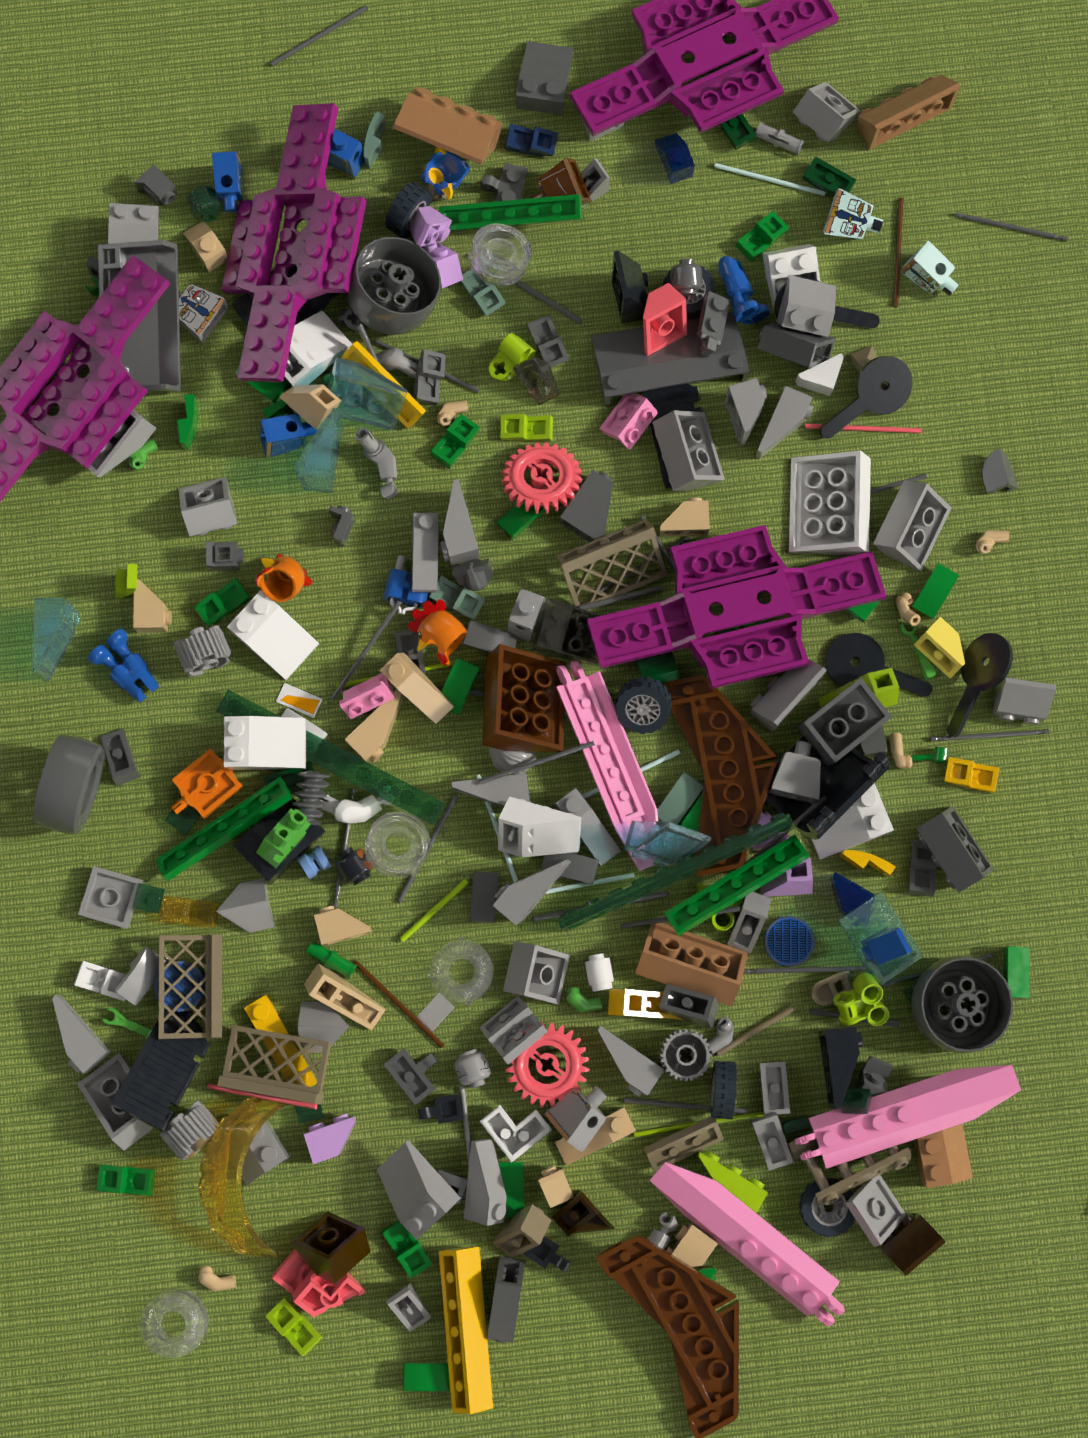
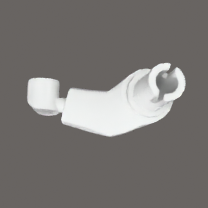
M383 785L379 789L380 797L375 798L373 795H370L357 802L351 800L339 801L327 795L322 798L327 800L325 806L319 809L334 814L335 819L339 822L360 823L367 821L382 810L380 806L382 803L385 805L392 804L395 800V794L393 790L391 791L390 785Z

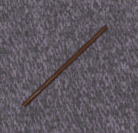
M903 197L899 198L894 308L898 307Z
M358 961L354 963L357 965V968L363 974H365L440 1048L444 1046V1044L418 1018H416L390 991H388L362 964H360Z

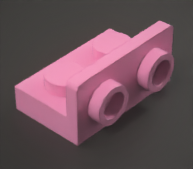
M635 393L625 394L599 429L604 435L619 440L625 448L630 450L657 415V410L647 398Z
M381 673L342 692L343 700L339 701V705L349 718L353 719L394 699L392 683Z

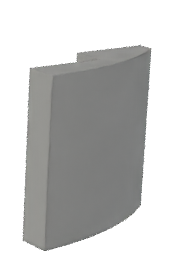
M519 995L479 1027L507 1064L511 1063L548 1032Z

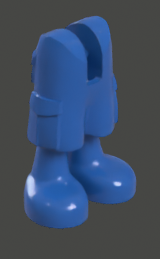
M729 256L720 258L718 273L725 284L728 298L731 299L736 322L749 325L767 318L770 315L769 307L765 304H757L755 300H750L754 291L741 262Z
M119 629L108 637L106 643L124 661L122 665L115 660L105 645H100L92 650L87 659L91 664H102L110 669V679L137 702L141 703L147 697L142 692L140 686L138 687L134 682L140 678L143 681L142 684L148 687L152 693L159 688V685L148 670L149 668L143 658L138 653L131 654L126 644L128 639L127 633L123 629Z

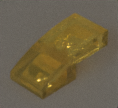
M164 896L161 921L216 928V911L218 910L219 903Z

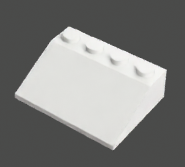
M861 450L791 458L789 553L857 555L869 552L871 459Z

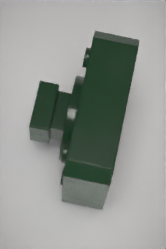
M672 651L636 660L639 675L642 677H652L654 680L661 681L660 683L674 681L679 678L678 666Z

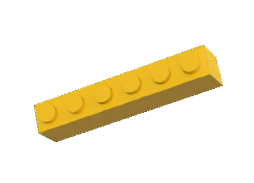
M458 1247L439 1251L452 1413L474 1414L493 1409L479 1247Z

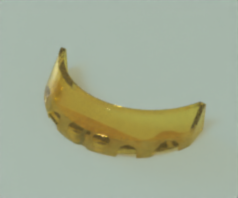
M250 1097L244 1100V1103L235 1108L228 1116L222 1118L216 1126L218 1129L211 1141L207 1142L200 1165V1199L202 1206L205 1207L210 1221L208 1223L212 1230L233 1251L240 1255L277 1258V1252L268 1247L259 1238L249 1222L242 1197V1173L248 1149L255 1135L275 1112L288 1104Z

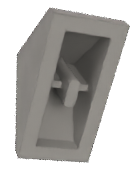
M594 158L581 172L592 201L609 191L610 182L609 175L598 159Z
M411 1283L389 1296L386 1300L387 1305L409 1332L432 1318Z

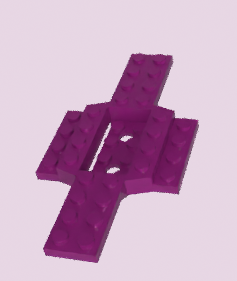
M653 0L633 9L631 12L633 20L642 33L641 42L644 56L627 67L570 92V99L592 137L668 101L686 118L691 117L699 132L702 133L781 96L784 89L772 71L769 55L837 24L839 17L829 0H771L754 8H743L735 0ZM725 34L733 35L735 43L731 45L726 44L722 37ZM751 51L753 53L752 55L740 61H737L727 67H724L714 73H711L701 79H698L688 85L681 87L682 83H685L692 78L707 73L708 71L718 66L727 64L729 61L734 60L742 55H746ZM684 53L692 54L694 62L689 64L683 62L681 55Z
M334 103L293 105L276 188L255 195L254 200H240L221 290L226 294H248L254 296L237 378L241 381L283 382L299 309L308 299L326 293H349L367 200L362 196L340 197L336 192L327 190L325 172L338 113V107ZM284 206H285L286 209H285V211H284V217H285V219H284L283 229H282V231H281L280 234H279L281 219H282L283 210H284ZM301 221H306V228L302 229L301 232H297V225ZM278 234H279L280 244H279L278 253L275 255V262H276V263H275L274 273H273V276H272L271 279H270V284H271V285L268 286L269 278H270V273H271V268H272V263H273V258H274L275 249H276V244H277V239H278ZM292 266H297V273L292 277H288V270Z
M134 255L130 257L78 325L57 320L46 311H43L0 366V404L7 414L0 424V502L34 458L49 449L69 454L88 468L148 392L146 388L131 378L120 358L126 340L171 283ZM80 342V347H77L74 350L73 356L70 358L67 364L60 368L58 375L52 381V383L44 389L42 396L34 405H32L29 408L28 413L24 414L27 408L31 405L34 399L38 396V394L42 391L45 385L49 382L52 376L56 373L59 367L63 364L66 358L70 355L73 349ZM84 366H89L90 372L88 376L80 378L79 370ZM55 404L59 405V413L53 417L49 416L50 407Z
M766 525L671 547L670 553L676 570L674 596L661 602L587 619V625L600 669L688 647L701 667L705 668L711 689L807 666L809 661L802 642L803 619L885 600L887 595L872 551L803 568H787L772 547ZM759 592H766L770 595L771 601L768 604H761L757 600V594ZM713 603H718L722 606L723 613L719 616H714L709 612V606ZM785 614L789 615L788 618L702 638L703 634Z

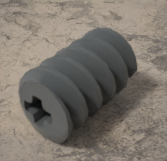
M306 770V772L298 773V776L302 777L304 781L296 783L303 790L294 793L301 800L293 802L292 805L297 807L307 817L306 821L310 824L321 825V822L315 818L323 816V812L317 808L325 806V802L319 798L327 796V793L321 788L329 786V783L323 780V778H328L331 775Z

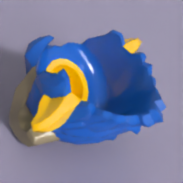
M436 146L435 154L423 165L424 171L421 174V180L432 195V200L443 201L446 198L450 200L453 190L461 184L463 178L469 173L470 167L458 155L449 151L445 152L444 149Z

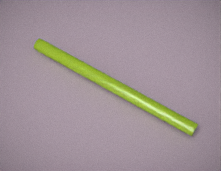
M466 879L461 881L408 929L400 939L405 942L469 882Z

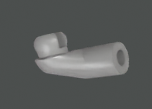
M722 1017L718 1020L716 1037L707 1042L710 1044L708 1048H711L710 1052L712 1054L732 1041L734 1025L727 1017Z

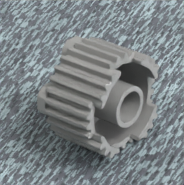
M214 626L208 630L198 627L189 632V638H182L174 642L179 660L184 671L188 672L189 677H198L203 675L202 671L213 667L218 669L230 662L228 657L231 651L220 626Z
M687 1029L672 1032L673 1035L669 1034L668 1038L664 1039L665 1043L661 1044L663 1048L659 1050L661 1051L659 1061L662 1063L661 1066L665 1067L664 1071L669 1072V1076L673 1075V1079L678 1078L679 1081H693V1078L698 1079V1076H703V1072H707L706 1068L710 1067L708 1063L711 1062V1059L709 1057L712 1056L709 1053L711 1048H708L710 1044L706 1043L707 1039H703V1035H698L697 1031L693 1033V1030L687 1031ZM688 1048L691 1051L689 1053L691 1060L689 1062L687 1060L682 1062L679 1052L681 1049L685 1051Z
M200 1101L194 1103L187 1110V1114L180 1113L170 1122L171 1125L160 1134L175 1155L183 1161L189 1160L197 1154L210 1139H214L222 1130L219 1127L218 1121Z

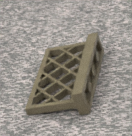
M647 519L556 555L577 612H580L578 607L580 605L619 596L668 576L655 537V529ZM651 541L652 546L648 554L637 551L642 542ZM623 550L630 552L625 564L615 560L618 552ZM635 555L645 558L640 570L630 566ZM601 559L607 561L602 573L592 569L595 562ZM650 561L658 563L660 571L653 574L645 572ZM612 564L622 567L617 579L607 575ZM576 569L585 571L580 582L572 580L569 572ZM627 570L637 573L634 581L631 583L622 581ZM590 573L600 577L594 588L584 585ZM605 579L614 583L611 591L606 593L599 591ZM581 589L592 592L588 600L579 603L577 597Z
M222 934L159 935L158 1039L222 1038ZM165 941H176L183 949L172 959L164 951ZM181 941L190 942L185 946ZM194 941H205V952L197 958L188 947ZM184 951L195 960L186 971L175 962ZM164 956L170 961L165 967ZM204 956L205 965L200 961ZM197 963L205 970V978L199 984L187 974ZM171 964L182 973L173 984L164 977V971ZM184 976L195 986L186 997L174 987ZM164 982L169 986V988L165 992ZM204 982L205 991L200 987ZM171 989L182 999L173 1010L164 1003V996ZM197 989L205 996V1003L198 1010L187 1000ZM184 1002L195 1012L185 1023L174 1013ZM204 1007H205V1017L200 1013V1011H201ZM164 1008L169 1012V1014L165 1018ZM172 1015L182 1026L175 1033L164 1034V1022ZM196 1015L205 1022V1033H194L187 1026ZM185 1028L189 1033L180 1032Z
M232 1025L223 1075L219 1076L217 1086L322 1105L324 1098L322 1089L331 1042ZM239 1031L246 1032L252 1041L243 1049L237 1043ZM253 1034H257L260 1036L258 1038H255ZM268 1036L272 1038L276 1046L265 1054L258 1042ZM277 1038L285 1040L279 1043ZM290 1041H295L300 1051L289 1058L283 1046ZM301 1042L308 1043V1045L306 1047H303ZM255 1045L262 1057L250 1064L244 1053ZM314 1045L323 1046L321 1058L313 1062L307 1051ZM279 1050L286 1061L277 1068H274L268 1057ZM303 1054L310 1066L299 1073L292 1061ZM240 1056L247 1068L240 1073L231 1072L232 1063ZM262 1061H265L271 1072L261 1078L258 1077L253 1068ZM289 1065L295 1077L288 1082H283L277 1072ZM312 1069L317 1075L316 1087L307 1086L302 1078ZM249 1071H250V1073L252 1074V1076H250V1075H244V1074H246V1073L249 1072ZM274 1075V1077L276 1078V1080H272V1079H269V1078ZM298 1080L301 1085L294 1084V1082Z

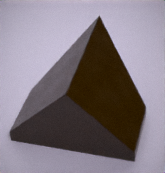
M582 1190L552 1216L568 1237L576 1233L615 1229Z

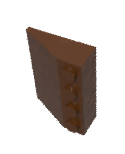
M502 644L494 648L486 656L482 745L504 751L562 752L565 708L556 687L563 685L559 680L557 668L561 665L566 667V662Z

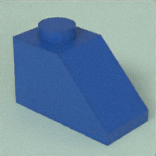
M886 927L861 941L863 956L867 962L871 961L875 965H880L912 952L900 928Z

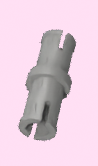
M760 122L755 133L756 137L774 144L773 147L777 149L781 147L796 155L799 154L804 143L803 140L786 134L785 130L780 129L779 131Z

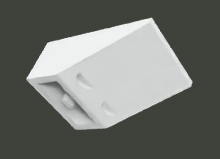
M806 244L763 253L766 280L773 310L776 295L781 287L787 283L789 275L811 277L820 281L816 246Z
M322 310L294 326L284 375L293 387L295 385H309L352 345Z
M509 796L499 817L498 851L519 857L578 852L580 848L581 817Z

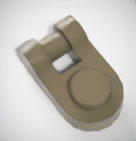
M841 971L815 983L810 992L813 1002L818 1006H828L834 1003L833 998L837 994L854 989L849 978L851 976L850 972ZM840 981L843 991L837 992L834 983Z

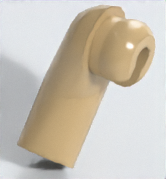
M467 400L445 403L437 415L438 423L442 426H448L456 414L469 412Z
M985 531L976 542L977 551L987 554L995 543H1008L1009 531Z
M905 592L901 596H897L895 603L900 618L912 626L918 625L921 620L920 616L910 610L908 606L913 603L911 595Z
M890 734V751L896 767L902 770L904 768H911L912 757L910 755L904 756L902 734Z
M203 1266L200 1268L199 1282L211 1291L217 1292L236 1288L234 1275L218 1277L213 1274L212 1267Z

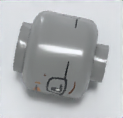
M474 1049L457 1055L458 1060L454 1062V1068L459 1083L461 1085L469 1084L471 1089L484 1085V1079L491 1074L485 1054Z

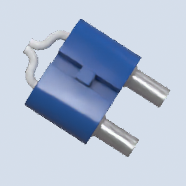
M399 555L395 569L389 571L383 599L390 602L392 607L398 600L407 604L408 607L403 610L401 607L398 608V614L405 615L406 611L423 608V604L427 601L428 592H412V574H407V571H404L406 557Z

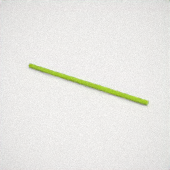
M762 1111L733 1116V1119H716L718 1124L758 1118L765 1115H763ZM698 1122L634 1132V1137L683 1130Z

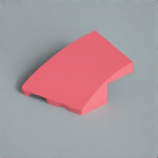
M295 1249L272 1274V1279L292 1294L293 1302L312 1317L324 1313L328 1308H335L343 1304L345 1300L356 1295L361 1296L366 1292L365 1288L349 1272L336 1284L317 1276Z

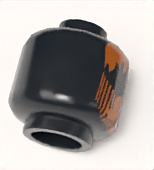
M349 847L338 854L340 859L336 862L335 866L345 883H353L355 886L371 876L370 871L373 866L363 849L353 850L352 847Z

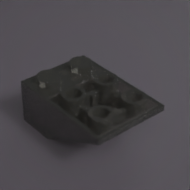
M549 599L544 603L531 650L570 661L576 660L579 663L599 667L587 619L603 615Z

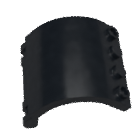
M804 736L798 740L809 743ZM796 743L787 752L794 753ZM811 746L809 757L817 758L821 762L819 799L825 796L827 800L794 828L813 840L820 839L890 768L888 765L890 761L883 753L878 752L873 757L874 760L853 748L836 763L826 766ZM769 793L765 801L789 824L813 805Z

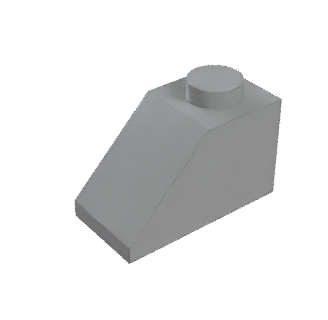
M755 892L744 897L741 911L738 912L727 945L748 953L752 952L767 918L771 898Z

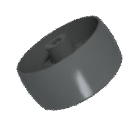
M383 237L367 244L356 256L349 293H346L347 301L353 313L369 328L390 335L406 334L420 327L434 310L441 290V277L434 259L416 243L398 237ZM379 277L381 281L376 282L373 278ZM379 292L385 293L387 297L382 298ZM396 298L403 299L404 303L397 302Z
M59 735L49 752L39 781L33 809L34 823L56 832L73 835L78 834L83 829L92 810L102 776L105 752L101 745L75 736Z
M958 955L943 958L931 964L921 973L911 993V1011L918 1030L928 1041L949 1052L965 1054L981 1051L993 1045L1002 1037L1012 1017L1013 1000L1011 990L1005 978L997 969L978 958ZM963 981H967L969 983V990H963ZM946 986L952 988L953 992L950 996L944 994ZM963 998L968 1000V1009L961 1008V1003H964ZM942 1005H946L949 1008L948 1014H941L940 1008ZM979 1013L978 1018L974 1022L972 1016ZM957 1018L963 1021V1025L960 1028H956L954 1025V1021Z

